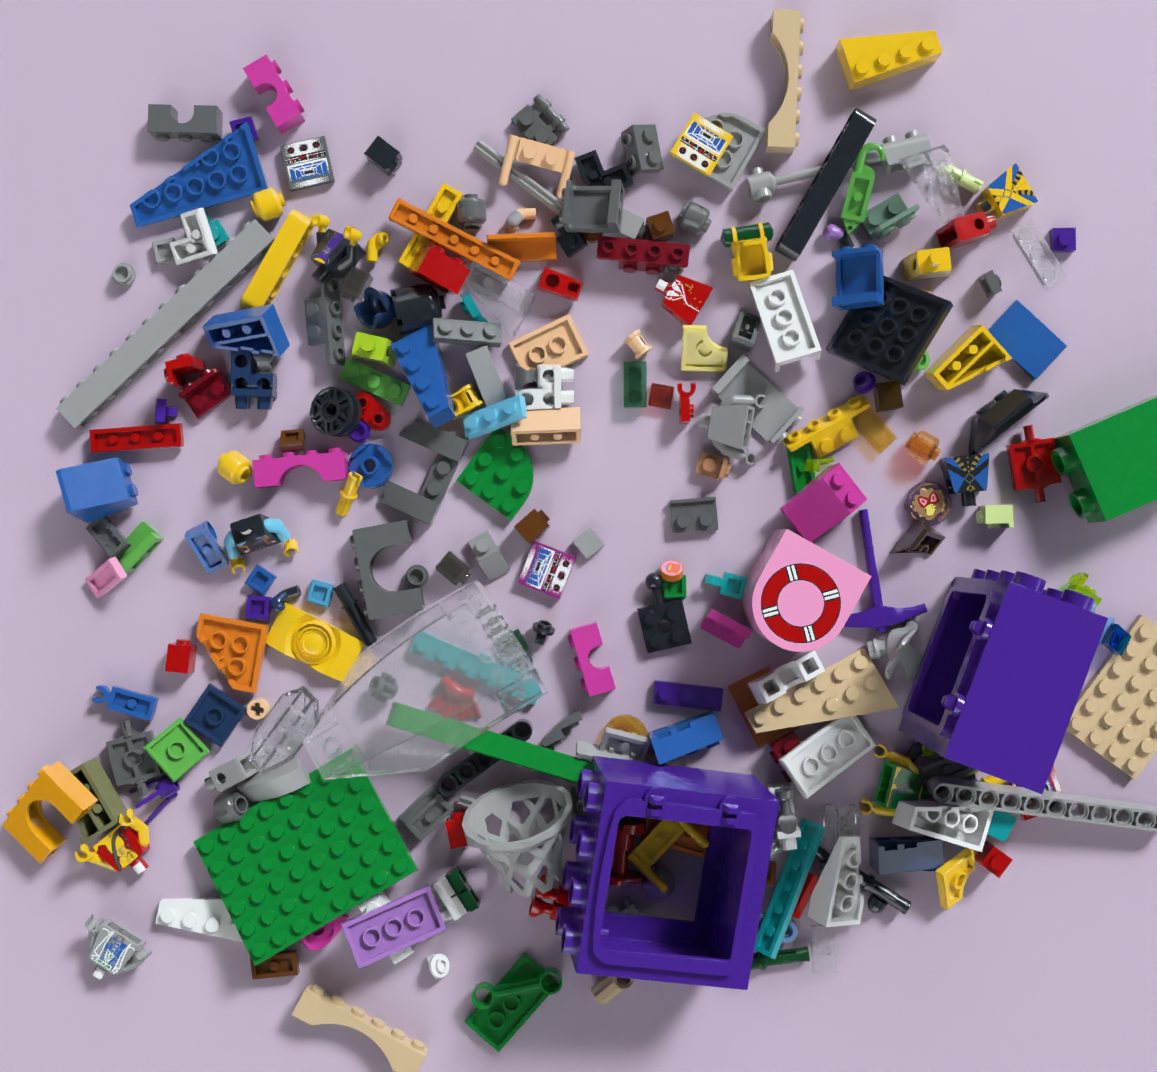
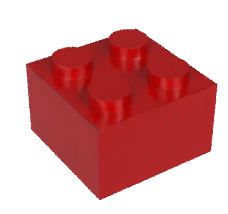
M437 245L420 247L408 272L446 294L458 295L471 271L465 267L466 262L457 257L451 258L446 256V251Z

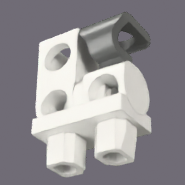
M515 364V396L520 394L525 397L526 410L562 408V405L574 403V390H561V382H574L573 369L561 367L560 364L537 365L536 369L526 370L520 364ZM533 381L537 383V387H522Z

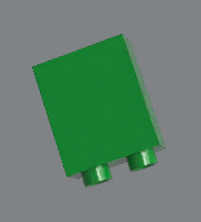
M1157 395L1054 438L1056 449L1051 451V460L1060 475H1068L1074 489V492L1069 494V502L1074 513L1079 518L1086 517L1088 523L1105 522L1157 500Z

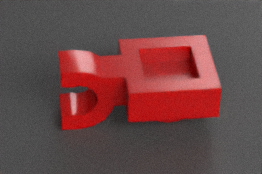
M682 383L677 384L680 424H689L690 418H694V404H690L689 397L694 394L696 383L690 384L691 389L689 392L682 390Z

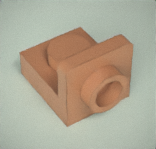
M701 451L695 473L721 481L724 476L728 477L731 468V464L728 463L729 458Z

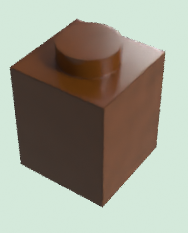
M669 211L646 218L645 225L651 241L665 242L674 239L675 230Z
M534 508L514 528L531 544L550 527L547 523L550 518L542 509L538 512Z

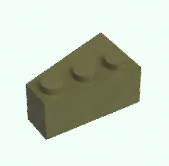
M97 757L70 771L98 799L91 810L76 821V824L80 826L82 834L80 838L81 845L118 824L120 813L128 817L127 808Z

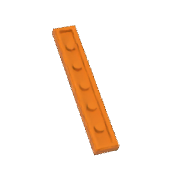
M397 198L388 216V220L510 283L521 264V261L400 198Z

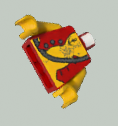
M127 809L128 817L123 816L122 813L119 815V826L92 847V851H89L87 844H82L80 849L85 853L75 852V858L78 862L88 861L121 872L130 865L135 873L139 875L149 867L141 856L150 849L149 828L143 821L134 816L133 809Z

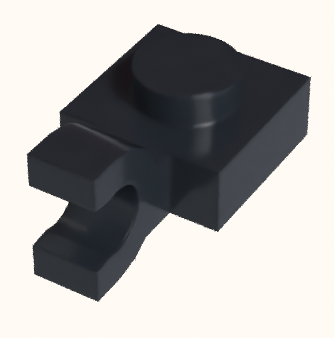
M559 215L550 220L561 233L556 239L567 258L573 257L588 246L581 232H566L563 224H560Z

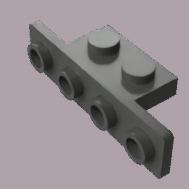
M329 275L325 282L320 284L321 297L304 300L307 339L309 346L325 344L328 365L344 366L345 350L339 292L340 285L337 278Z

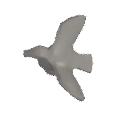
M908 619L904 621L906 623L905 627L891 630L885 640L877 641L872 639L867 641L871 659H880L883 655L888 656L889 662L885 669V676L889 680L896 665L902 663L911 682H914L923 658L920 651L909 644L913 636L918 634L919 626L914 621Z

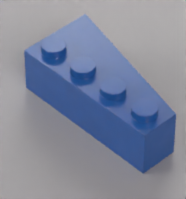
M431 324L391 344L402 369L433 426L438 428L456 418L451 392L448 387V378L443 364L442 351L440 350L439 343L432 342Z

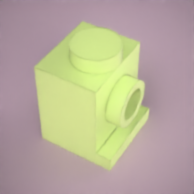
M1013 505L979 506V511L976 512L977 524H987V529L1001 528V524L1002 528H1014Z

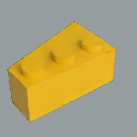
M974 325L923 374L937 390H950L974 378V376L1012 359V357L983 325Z

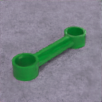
M549 967L544 969L540 976L496 986L488 982H480L473 989L472 1002L479 1009H487L492 1006L494 1000L540 990L549 995L556 994L562 987L563 977L558 969ZM547 974H554L559 978V984L554 988L546 987L543 983V978ZM482 988L487 989L491 992L492 998L488 1002H480L476 998V991Z

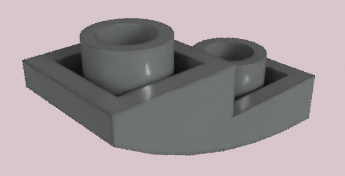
M579 709L563 717L550 729L542 741L544 747L549 745L550 748H553L563 743L562 739L565 738L563 728L566 727L567 730H570L580 725L579 721L582 720V715Z

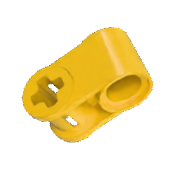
M473 383L462 387L451 395L453 405L456 406V418L452 420L484 404L483 400H479L474 391Z

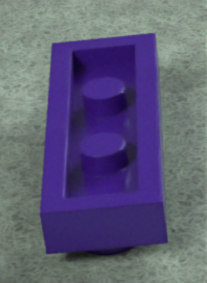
M655 680L653 704L721 711L724 689Z

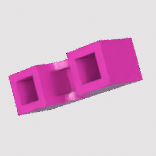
M264 55L243 68L259 95L266 91L277 92L275 102L267 106L266 110L281 134L305 121L301 114L305 110L298 99L294 101L290 94L294 91L287 80L282 81L279 74L282 71L276 60L271 62L268 56Z
M597 622L570 629L571 634L567 635L570 648H575L577 657H573L577 671L582 670L584 678L580 679L583 692L588 691L589 697L615 690L616 686L610 666L595 667L588 659L589 652L594 647L603 645Z

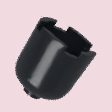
M420 284L390 290L396 312L397 326H402L399 327V334L417 331L424 326L432 324L433 318H442V309H446L443 295L439 296L437 290L432 285Z

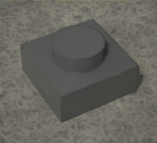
M993 270L978 278L987 299L1002 291L1001 280L997 274L994 275Z

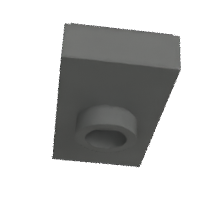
M108 516L92 521L86 527L87 531L110 559L113 557L118 559L132 546Z

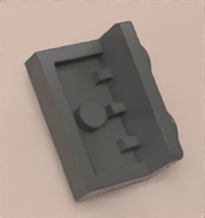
M655 124L631 125L621 132V143L624 147L626 165L631 176L641 172H660L664 169Z

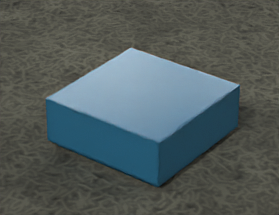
M312 579L306 601L329 607L335 585Z

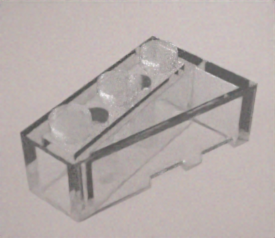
M945 145L898 159L941 225L964 216L951 154Z

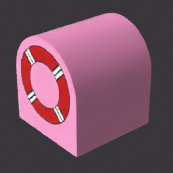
M788 529L774 530L747 578L742 597L743 612L751 628L767 641L789 651L807 652L816 650L830 643L840 633L872 576Z

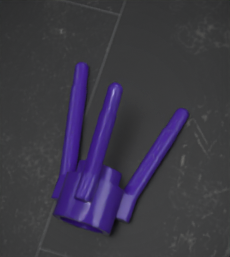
M164 774L160 778L146 783L147 788L158 784L155 787L156 791L137 803L135 808L143 806L157 796L161 798L167 797L144 822L146 825L172 799L178 796L177 791L180 790V786L177 780L173 782L169 776ZM137 787L130 789L129 793L137 792Z

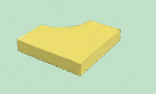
M683 325L681 371L726 372L728 348L718 346L711 341L707 334L706 326Z

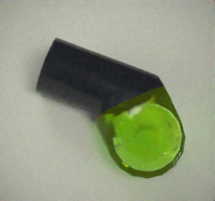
M916 742L904 756L909 757L914 763L918 756L933 758L937 753Z

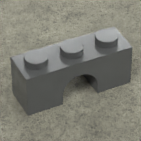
M148 104V132L157 141L168 142L169 139H178L182 142H192V139H201L202 142L213 143L215 140H222L223 112L217 106L194 105V114L191 120L186 123H178V111L172 105Z

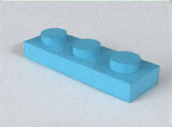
M518 394L463 416L465 437L471 440L527 418L525 397Z

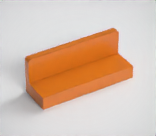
M555 232L486 235L488 245L521 262L557 261Z

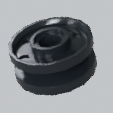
M328 387L322 389L311 403V422L323 434L334 437L348 436L357 429L361 421V403L357 396L350 391L338 387Z

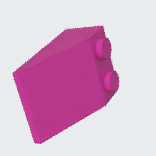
M838 463L824 469L779 509L799 535L812 542L853 513L867 498L841 464Z

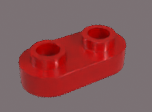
M366 392L355 394L359 401L362 399L366 400V406L361 407V418L376 431L388 429L392 421L390 413L370 394ZM381 415L383 417L381 423L375 422L376 416Z

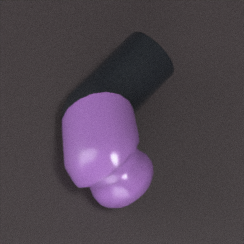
M830 224L827 228L823 229L822 234L826 240L835 238L839 240L842 247H854L845 228Z

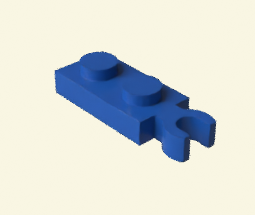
M105 685L96 686L95 689L103 692V697H93L92 700L94 702L102 703L106 701L108 702L106 709L148 721L153 720L159 698L119 686H113L111 691Z

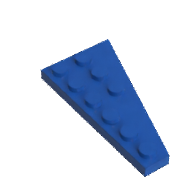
M248 122L242 124L236 131L225 136L222 141L204 151L183 166L180 171L173 176H169L163 183L130 204L137 228L176 218L180 214L197 208L207 209L252 196L255 192L269 188Z

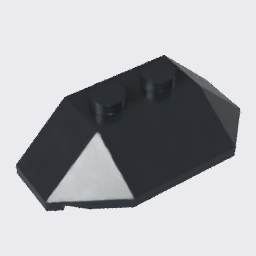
M1018 389L1008 392L1003 390L994 397V403L990 406L985 404L975 412L977 416L971 422L969 454L979 453L1050 396L1044 392Z

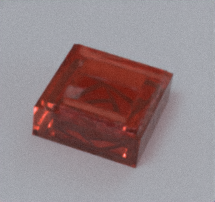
M652 383L648 406L670 410L674 387Z

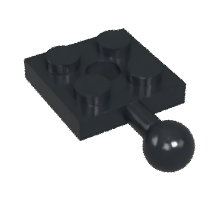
M650 573L645 579V585L649 590H652L655 604L637 608L647 654L692 644L682 599L663 602L660 590L663 585V578L658 573ZM661 620H668L671 623V628L667 632H661L658 629V624Z

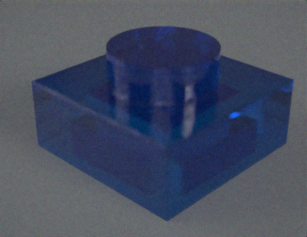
M1111 623L1101 643L1113 654L1122 656L1132 636L1120 625Z

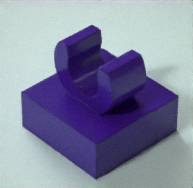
M157 398L154 423L164 424L165 417L176 418L178 408L166 407V399Z

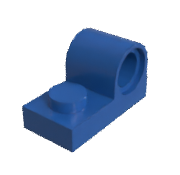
M205 521L186 531L184 538L208 574L229 564L228 558L217 542L216 532L209 521Z

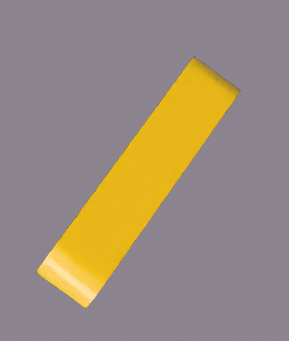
M295 209L289 213L243 294L240 307L249 309L272 303L314 228L311 218Z

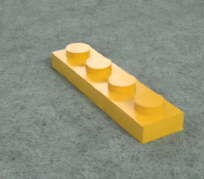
M443 183L427 213L449 223L457 209V202L464 197L463 193ZM414 233L398 261L399 264L409 269L420 247L434 246L436 244Z

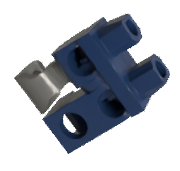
M230 350L231 396H235L236 409H250V397H258L257 409L271 410L273 398H277V375L272 373L270 362L273 358L278 357H274L273 354L269 353L253 354L252 351ZM255 361L259 368L258 373H255Z

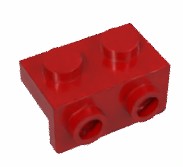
M189 353L177 355L174 360L165 362L164 377L170 385L182 389L187 384L185 375L203 372L207 369L204 361L190 356Z

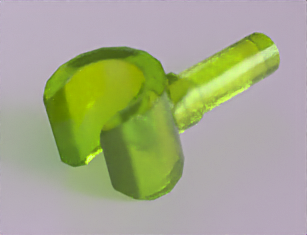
M833 457L807 459L805 471L819 472L820 465L832 463L834 459Z

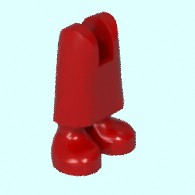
M540 874L538 878L545 882L546 875ZM558 884L557 889L552 888L546 893H542L535 888V896H533L530 904L529 917L535 918L545 913L550 914V920H556L558 907H569V890H563L562 884ZM541 898L551 899L553 903L545 902Z

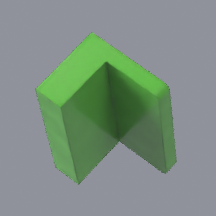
M142 521L126 538L132 546L118 558L122 562L121 566L124 571L134 572L164 540L145 521Z

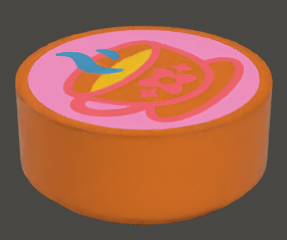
M676 560L665 561L661 565L660 575L666 581H678L683 577V565Z

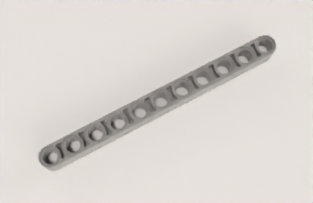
M934 776L926 784L928 793L937 802L942 804L1157 832V805L1044 790L1043 794H1039L1023 787L943 776ZM944 786L940 793H936L939 787ZM966 789L965 794L959 796L961 790ZM989 792L986 798L981 799L984 793ZM1011 795L1010 799L1004 802L1005 798ZM1033 798V801L1027 805V801ZM1055 801L1054 806L1049 808L1050 804ZM1077 804L1076 809L1071 811L1072 807Z

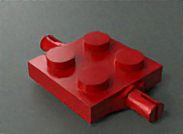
M1033 425L1023 426L1025 440L1018 444L1006 446L1014 491L1021 489L1034 490L1036 503L1046 502L1044 488L1051 484L1062 483L1061 475L1056 471L1051 460V451L1056 449L1054 437L1047 439L1035 438Z

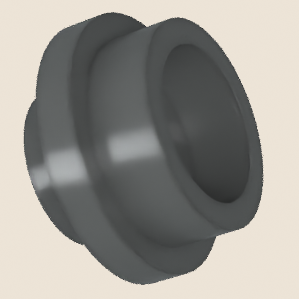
M413 565L406 572V580L413 587H422L429 579V573L422 565Z

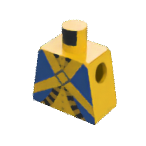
M1016 163L982 191L985 200L976 204L978 212L983 211L985 214L992 211L995 218L1000 219L1028 209L1038 200Z

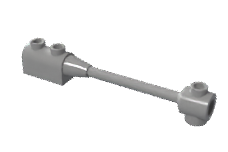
M913 130L905 134V139L897 140L894 135L884 138L883 144L880 145L884 149L885 160L880 161L879 152L871 150L866 155L864 165L869 167L882 166L884 175L894 174L929 165L933 157V151L928 136L926 134L919 135L917 130ZM856 159L850 168H854ZM821 166L776 177L770 171L763 172L761 167L750 170V176H746L749 197L754 199L756 204L766 203L773 198L772 194H774L776 186L815 177Z

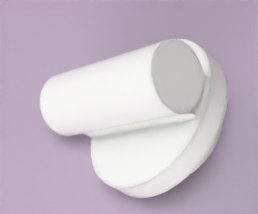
M431 954L426 957L429 963V970L435 979L444 977L448 973L449 961L445 955Z

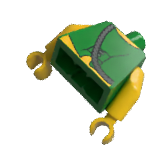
M876 745L882 747L884 753L881 756L875 753L873 755L877 758H888V761H883L873 803L877 805L872 804L871 800L863 798L860 800L861 803H867L870 807L868 809L860 808V811L863 814H870L874 811L877 815L894 818L898 801H920V798L928 799L930 794L926 789V785H924L925 777L918 774L917 766L909 757L895 751L889 752L883 745Z

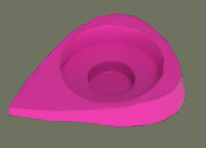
M341 915L300 941L309 950L317 951L324 948L342 929L341 924L348 920L349 915Z

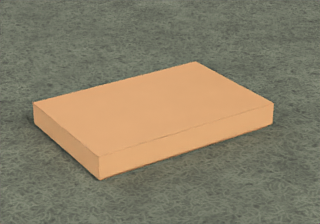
M570 314L508 343L517 364H520L526 370L536 369L537 365L560 364L561 367H567L589 356Z

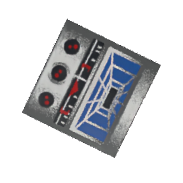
M325 136L280 146L291 192L335 182Z

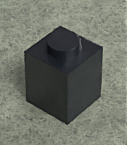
M380 136L376 137L364 153L372 164L388 176L392 172L398 171L402 165L401 160L403 158L400 152Z

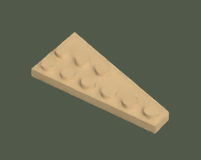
M862 648L827 667L821 674L787 689V693L769 703L754 707L745 712L744 715L754 733L757 734L898 709L899 706L865 648Z

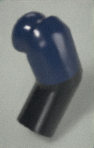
M299 586L287 588L270 600V606H272L273 611L279 612L284 610L285 605L283 602L301 596Z

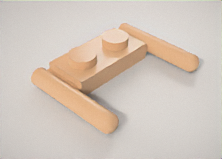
M510 134L498 183L501 186L507 185L513 160L561 173L556 198L562 202V189L566 188V181L570 179L576 152Z

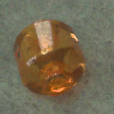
M924 430L918 433L914 432L905 446L908 449V456L922 464H927L930 460L935 461L942 450L938 448L940 440Z

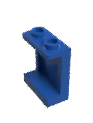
M865 243L859 248L844 246L840 247L839 251H832V257L836 260V296L832 297V306L841 311L884 305L883 250L874 243Z

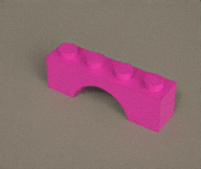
M341 448L327 449V453L318 454V450L304 451V455L296 456L295 452L282 453L280 458H273L272 454L259 455V460H252L254 486L260 489L282 487L287 475L292 470L302 466H309L315 469L325 482L347 480L349 474L348 453L341 451Z

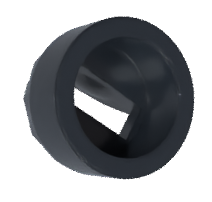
M871 894L867 901L868 909L875 914L881 913L888 905V903L874 894Z

